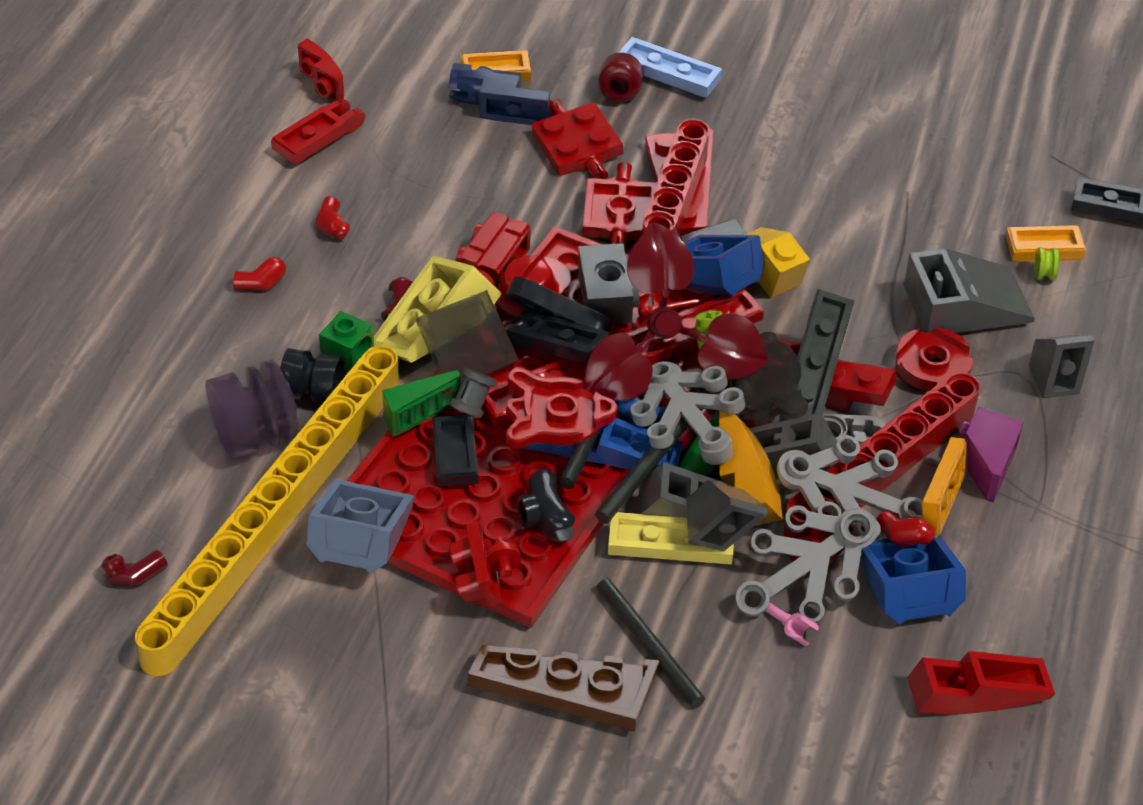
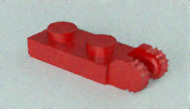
M344 98L337 99V101H333L325 107H320L273 136L271 139L272 149L294 165H297L347 132H354L362 126L366 115L359 108L349 111L351 110L350 102Z

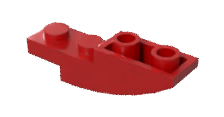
M761 336L768 355V362L751 376L775 389L787 393L801 343ZM838 360L825 407L849 411L853 401L884 406L896 382L895 369Z

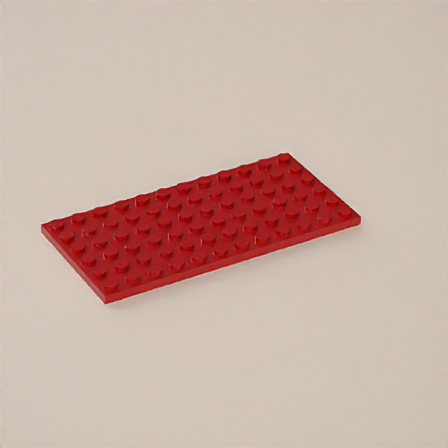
M554 226L531 256L538 254L563 263L570 271L571 281L561 295L583 305L578 279V246L602 244ZM688 286L681 290L669 289L668 303L698 298L699 294L703 292ZM639 291V306L643 303L650 306L659 305L662 292L646 294ZM711 294V295L713 296V299H715V298H717V297H720V296ZM496 302L491 314L484 318L481 324L468 331L432 376L458 370L462 384L465 377L463 370L466 367L495 379V385L507 381L508 373L514 368H523L530 372L563 358L523 346H518L515 349L505 347L499 339V333L506 325L514 324L515 317L502 311ZM694 306L674 310L679 313ZM634 307L632 323L615 324L611 334L629 333L647 325V318L640 317L638 314L639 307ZM698 346L662 360L677 364L682 372L702 373V367L697 359ZM682 387L685 392H694L695 387ZM450 388L444 390L443 393L450 392ZM646 389L641 395L637 397L640 400H643L648 389ZM668 397L662 398L658 406H668L670 399ZM450 407L434 417L467 415V413ZM484 412L482 418L472 416L479 484L438 487L432 418L396 436H392L390 430H388L347 480L348 482L415 496L404 530L387 563L460 596L455 577L475 569L474 566L458 571L453 563L449 544L468 537L466 525L478 521L483 538L489 539L492 545H494L493 540L495 538H505L506 542L516 544L519 547L522 559L520 564L512 569L511 576L503 578L498 572L504 603L492 607L486 597L472 602L529 628H532L604 525L596 518L595 513L632 470L586 461L574 488L566 489L560 485L559 480L570 457L524 448H511L506 443V431L514 422L511 421L495 427ZM617 414L616 418L624 420ZM549 469L557 476L556 489L562 503L575 515L576 520L572 526L574 534L571 540L567 542L550 541L543 535L538 526L524 528L522 525L517 499L518 496L527 494V482L537 470Z

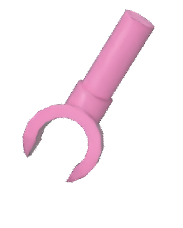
M769 603V607L765 611L782 622L787 636L804 646L810 644L803 639L806 629L812 627L817 631L819 630V626L800 613L787 614L772 603Z

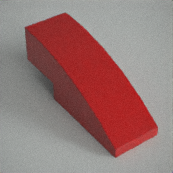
M968 651L961 661L922 657L907 677L917 712L921 714H971L998 711L1051 699L1055 695L1043 658Z

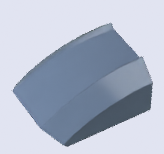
M334 479L308 515L306 545L321 563L331 561L363 568L372 573L386 564L393 554L406 525L415 496Z

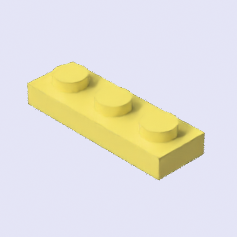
M617 512L611 520L608 555L732 565L734 544L727 550L720 551L688 542L687 518Z

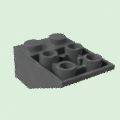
M946 248L909 253L904 287L924 332L932 333L934 327L960 333L1034 322L1035 318L1010 267Z

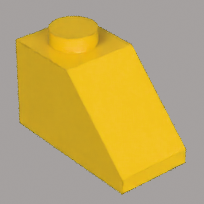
M760 227L744 234L760 236L764 266L759 284L770 298L801 285L810 258L790 232Z

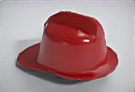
M538 254L516 258L505 269L503 279L497 288L502 294L496 302L502 311L516 317L521 311L526 309L515 305L505 296L514 277L529 279L558 294H562L571 281L570 271L558 260Z

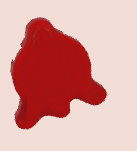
M514 368L508 373V387L521 397L510 399L506 403V414L514 422L506 431V443L511 448L520 449L532 443L554 445L581 443L591 438L603 426L612 423L617 417L615 401L600 395L598 392H595L593 395L591 392L584 389V382L581 380L566 377L542 378L533 375L523 368Z

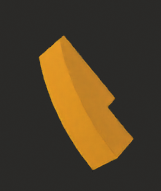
M719 410V428H722L730 435L734 449L733 456L727 462L720 464V477L727 484L745 490L767 507V516L755 526L783 520L777 480L766 452L756 436L736 414H726Z

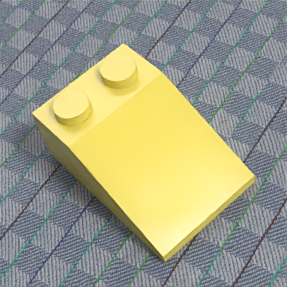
M432 256L374 335V347H390L395 350L398 359L412 363L481 324L483 319L491 314L494 304L502 293L474 266Z

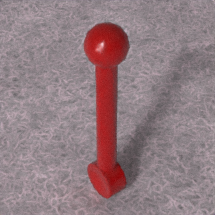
M703 292L699 294L698 298L667 303V307L674 310L697 306L712 300L713 296ZM643 303L638 308V314L642 318H647L649 313L658 308L659 305L650 306Z

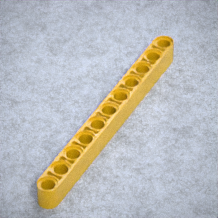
M375 346L368 349L141 623L135 632V642L140 666L145 673L155 677L164 676L171 673L179 665L383 409L382 390L399 386L398 356L395 350L387 346Z

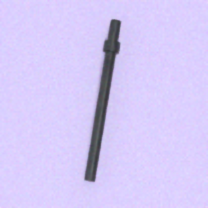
M697 387L694 389V393L720 395L722 392H708L705 388ZM681 416L673 433V443L664 449H656L651 446L597 510L595 516L601 523L608 524L689 427L688 422L683 416Z

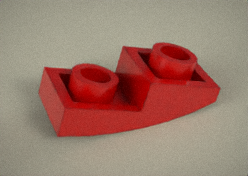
M306 38L298 44L300 72L314 79L315 92L332 102L340 98L343 99V75L336 62L325 50Z

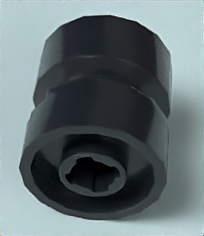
M287 348L279 371L278 390L280 397L302 401L304 397L309 395L313 403L323 404L344 378L345 362L343 356L319 353L316 358H313L311 351Z

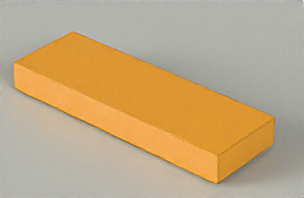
M950 438L922 502L923 519L934 527V538L940 536L967 472L966 442L963 438Z

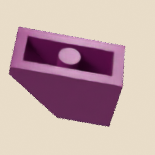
M978 406L972 421L964 420L958 438H963L966 442L967 471L985 499L994 502L1018 448L1024 421Z

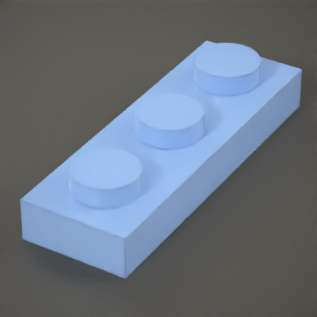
M631 37L619 52L628 53L637 58L643 67L644 76L705 98L708 97L721 80L722 68Z

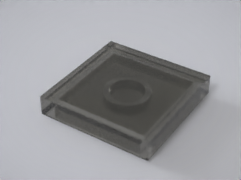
M487 290L422 315L415 320L438 373L443 374L458 370L461 384L465 377L463 375L465 367L488 375L519 361Z

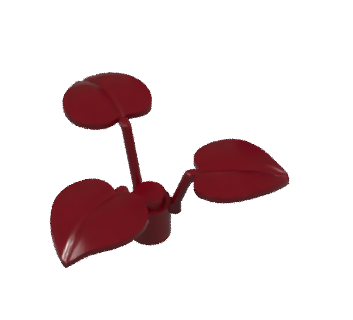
M650 223L630 251L627 260V274L631 283L639 291L646 294L662 292L659 307L649 313L647 317L649 331L638 347H636L630 335L622 332L606 336L596 345L586 366L584 387L586 391L591 392L593 395L595 392H598L600 395L612 400H630L641 395L649 386L653 374L650 360L641 353L647 349L655 336L662 339H670L681 333L705 342L698 352V363L704 370L711 366L722 367L725 370L727 379H738L754 374L767 364L768 355L759 331L749 319L742 315L727 313L714 318L708 326L707 335L681 326L680 315L675 310L667 307L669 289L681 290L690 284L694 272L693 258L688 247L673 231L657 223Z

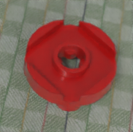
M933 327L932 333H920L921 328L915 329L905 334L898 343L895 365L896 376L917 389L929 392L953 373L963 372L971 375L973 357L969 353L970 346L964 338L950 330ZM935 357L941 359L938 363L927 360H933Z

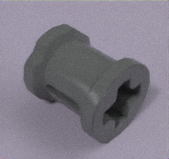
M465 367L463 370L465 377L456 398H451L449 405L472 416L482 418L484 412L481 408L490 387L495 386L496 380Z

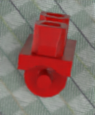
M478 521L466 525L468 537L449 544L450 554L458 571L474 566L475 569L455 577L457 590L465 603L486 597L492 607L504 603L498 572L503 578L512 575V569L516 568L522 559L520 549L516 544L506 542L503 537L495 538L493 540L494 545H492L489 539L483 538Z

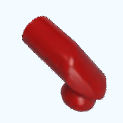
M331 196L325 197L316 217V227L327 236L332 235L337 240H343L350 230V225L342 220V216L337 214L340 208L339 200Z
M270 257L253 272L235 271L233 277L234 289L270 290L285 275L286 265L280 258Z
M884 511L876 519L880 524L881 531L894 544L901 547L915 544L928 545L935 536L934 527L923 518L898 519L890 511Z

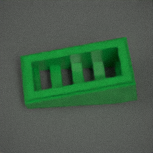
M454 370L382 390L383 416L392 436L402 434L452 407L449 405L450 399L456 398L461 386L459 371ZM450 388V392L443 393L444 390Z

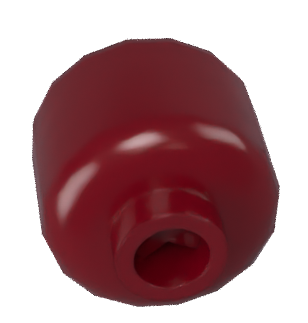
M614 53L608 56L602 63L598 77L599 89L603 96L617 103L628 102L634 99L641 89L644 77L643 67L637 58L628 53Z

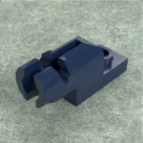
M453 64L449 79V88H452L449 98L456 99L462 103L479 105L480 119L531 125L550 117V92L521 88V73L492 70L485 66H480L473 70L472 65Z

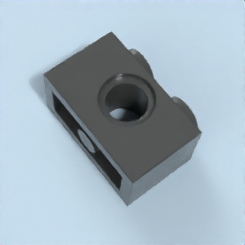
M624 244L578 246V279L583 305L607 316L614 324L632 323L633 308L639 307L640 303L639 290L634 285H631L627 274L628 258H626Z

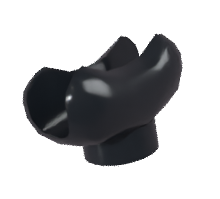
M549 469L537 470L527 482V494L518 496L517 499L522 525L524 528L538 526L543 535L550 541L567 542L571 540L574 534L572 526L576 520L575 515L562 503L556 489L557 476Z

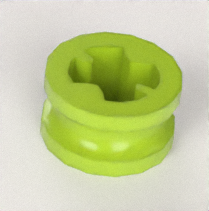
M1038 247L1034 263L1035 279L1042 280L1044 276H1047L1049 280H1056L1059 269L1058 248H1051L1050 251H1045L1044 247Z

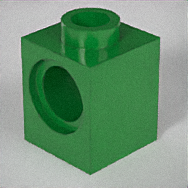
M340 311L319 334L321 353L343 356L345 362L344 377L368 349L374 347L372 324Z

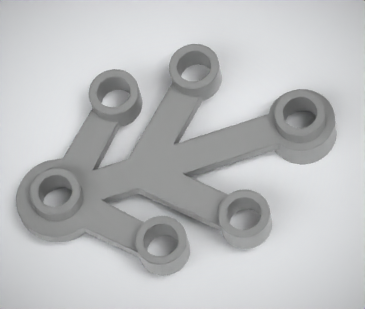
M662 361L652 365L653 374L651 382L647 387L648 391L644 399L635 402L630 409L633 421L637 426L651 425L647 430L651 446L656 449L669 447L674 441L673 433L681 416H683L700 438L698 445L703 461L711 465L727 462L734 453L730 435L722 428L713 427L699 409L720 410L726 414H737L746 406L742 390L735 387L725 389L728 384L725 370L720 366H711L702 373L682 372L681 368L672 362ZM682 387L705 388L708 392H722L720 395L685 392ZM668 397L670 401L660 422L654 423L657 418L655 411L662 398Z
M843 435L838 438L833 447L812 455L799 450L788 451L781 456L777 463V473L780 482L788 489L800 490L811 510L815 513L822 514V512H828L832 516L839 517L842 512L850 508H860L857 503L860 502L881 511H890L898 519L923 518L922 499L907 497L900 500L861 485V483L876 477L887 478L894 472L898 465V459L889 450H880L871 461L836 475L821 470L836 462L850 463L855 459L860 451V445L852 436ZM841 446L848 447L851 453L843 451ZM879 460L885 461L889 467L882 466ZM793 465L801 468L803 471L796 470ZM818 487L830 491L837 504L825 501ZM909 509L913 510L917 515L912 514ZM877 521V524H878L877 537H878V535L880 534V531H881V527H880V524H879L878 521ZM860 523L851 524L853 536H861L864 533Z
M800 505L789 508L785 515V523L792 532L801 533L807 528L834 533L821 543L774 535L768 529L755 531L751 537V548L757 555L767 556L774 552L799 558L762 583L757 581L743 583L736 593L738 609L744 615L750 617L763 614L769 607L770 598L810 572L806 598L800 604L799 613L807 617L804 613L805 606L815 604L819 607L820 614L816 618L809 619L816 624L819 623L825 613L822 599L829 559L843 548H845L842 575L835 580L834 593L840 600H853L858 595L860 588L857 574L861 551L875 541L878 533L877 521L866 509L850 508L838 517L810 512ZM799 512L805 516L806 521L803 525L796 526L791 523L790 516L793 513ZM853 523H860L864 527L865 532L861 536H853L849 532V526ZM760 536H767L772 542L771 546L767 549H760L755 544L756 539ZM844 580L851 581L854 584L855 590L851 594H843L838 587L840 582ZM748 594H758L761 598V603L757 607L747 606L745 597Z

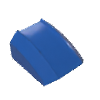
M697 235L684 242L692 255L694 263L693 277L688 287L717 296L735 297L736 292L753 282L759 283L764 266L759 235Z
M941 536L934 538L928 545L915 544L907 547L898 546L889 538L875 540L869 547L861 551L860 558L865 573L880 606L887 615L899 624H902L905 620L942 614L950 617L966 600V569Z

